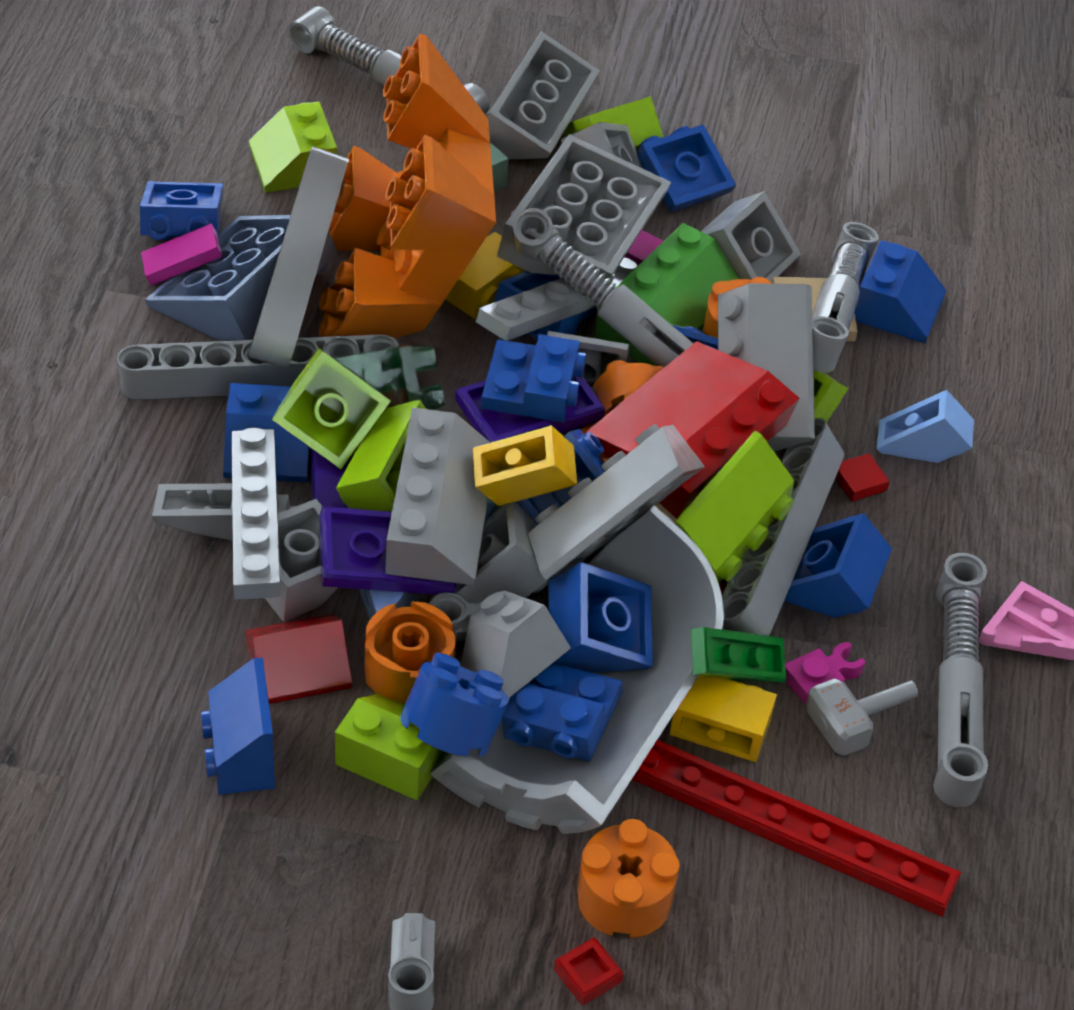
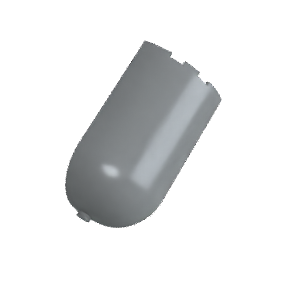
M655 505L651 506L623 528L587 563L652 586L653 667L648 670L594 673L621 680L623 693L591 761L588 762L574 757L564 758L552 751L533 746H520L511 740L504 739L502 721H500L490 747L484 756H478L479 749H470L468 756H459L445 752L429 773L459 797L478 808L481 807L483 802H486L497 809L507 812L505 814L507 822L533 830H538L542 824L557 826L562 834L589 831L604 823L699 676L693 675L691 629L699 627L723 629L724 609L722 594L709 561L695 542Z

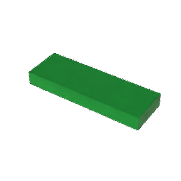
M709 627L691 629L693 675L770 684L786 682L783 638Z

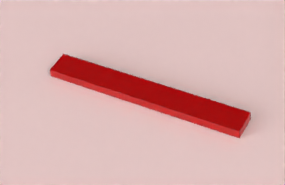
M658 739L631 779L943 917L962 873Z

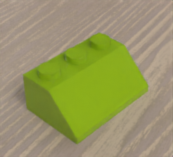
M421 400L385 408L363 438L336 487L342 501L348 508L392 512L412 407L426 409Z
M754 431L675 521V524L703 552L719 584L723 579L728 582L736 575L743 562L741 558L749 549L755 551L761 546L768 535L769 530L767 528L775 518L781 521L788 514L794 504V499L791 498L794 479L763 435Z

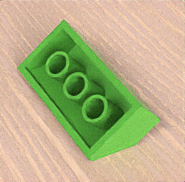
M682 223L617 287L624 284L671 325L682 328L689 326L701 331L704 326L708 297L713 284L718 281H730L740 278L715 238ZM597 309L595 339L631 345L630 358L640 363L656 366L654 362L599 317V310Z

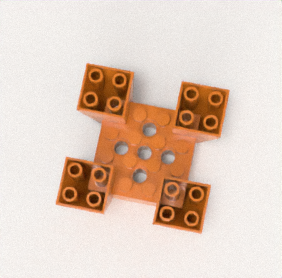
M421 33L412 47L407 46L404 49L400 59V68L395 76L390 75L387 78L383 88V97L386 98L387 106L383 121L387 123V139L410 148L404 161L403 171L395 172L356 146H353L347 156L349 161L328 232L337 251L353 252L347 262L342 261L339 264L335 281L331 288L326 287L322 292L319 309L323 310V320L319 328V337L388 335L395 339L425 330L496 224L488 118L430 39ZM367 251H381V255L378 256Z

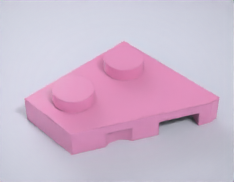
M1021 581L984 627L979 637V643L986 646L1074 661V610Z

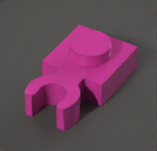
M849 642L838 644L834 648L833 654L828 657L818 648L785 664L786 682L806 705L809 692L814 686L832 679L845 682V679H855L862 674L866 661L863 658L855 662L844 660L849 657L852 648Z

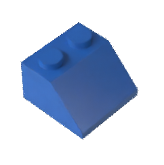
M881 240L859 287L860 294L854 312L856 322L926 343L947 290L918 251Z
M230 383L226 410L223 478H232V431L260 428L262 430L274 429L276 481L307 482L311 448L272 420L291 386Z
M864 513L814 528L784 601L832 618L851 613L857 614L868 609L872 603L880 578L884 573L892 550L891 546Z
M579 562L549 581L548 611L571 647L553 663L590 673L648 670L653 667L652 586L583 562Z
M263 657L253 658L208 691L210 710L201 711L203 739H213V748L205 749L207 777H217L218 795L275 788L273 732Z

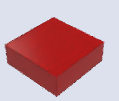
M870 453L842 461L835 477L851 502L887 491L890 482Z
M595 937L554 960V971L582 1006L623 981L624 973Z

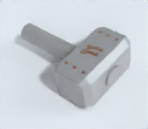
M832 679L816 685L810 690L806 710L833 751L846 756L869 745L873 733V722L868 717L869 715L916 698L918 696V689L915 683L910 680L856 700L844 682Z

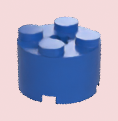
M435 653L432 661L421 665L401 713V723L408 729L410 722H412L420 729L417 738L442 751L459 756H468L470 749H479L478 756H484L490 747L509 702L508 696L501 689L504 680L497 674L487 670H478L477 673L461 667L460 662L446 654Z

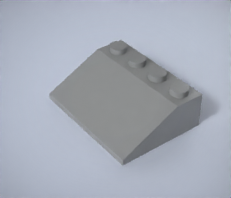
M569 134L505 223L497 257L531 273L559 275V273H554V269H549V264H544L541 260L525 258L514 247L513 221L515 217L524 209L538 208L549 215L553 228L560 233L559 236L562 237V240L567 242V247H573L572 252L578 251V257L583 255V261L589 260L588 265L594 264V270L599 269L600 275L605 273L604 279H611L670 188L671 182ZM530 228L524 231L523 235L528 239L534 240L541 237L543 233L537 228Z

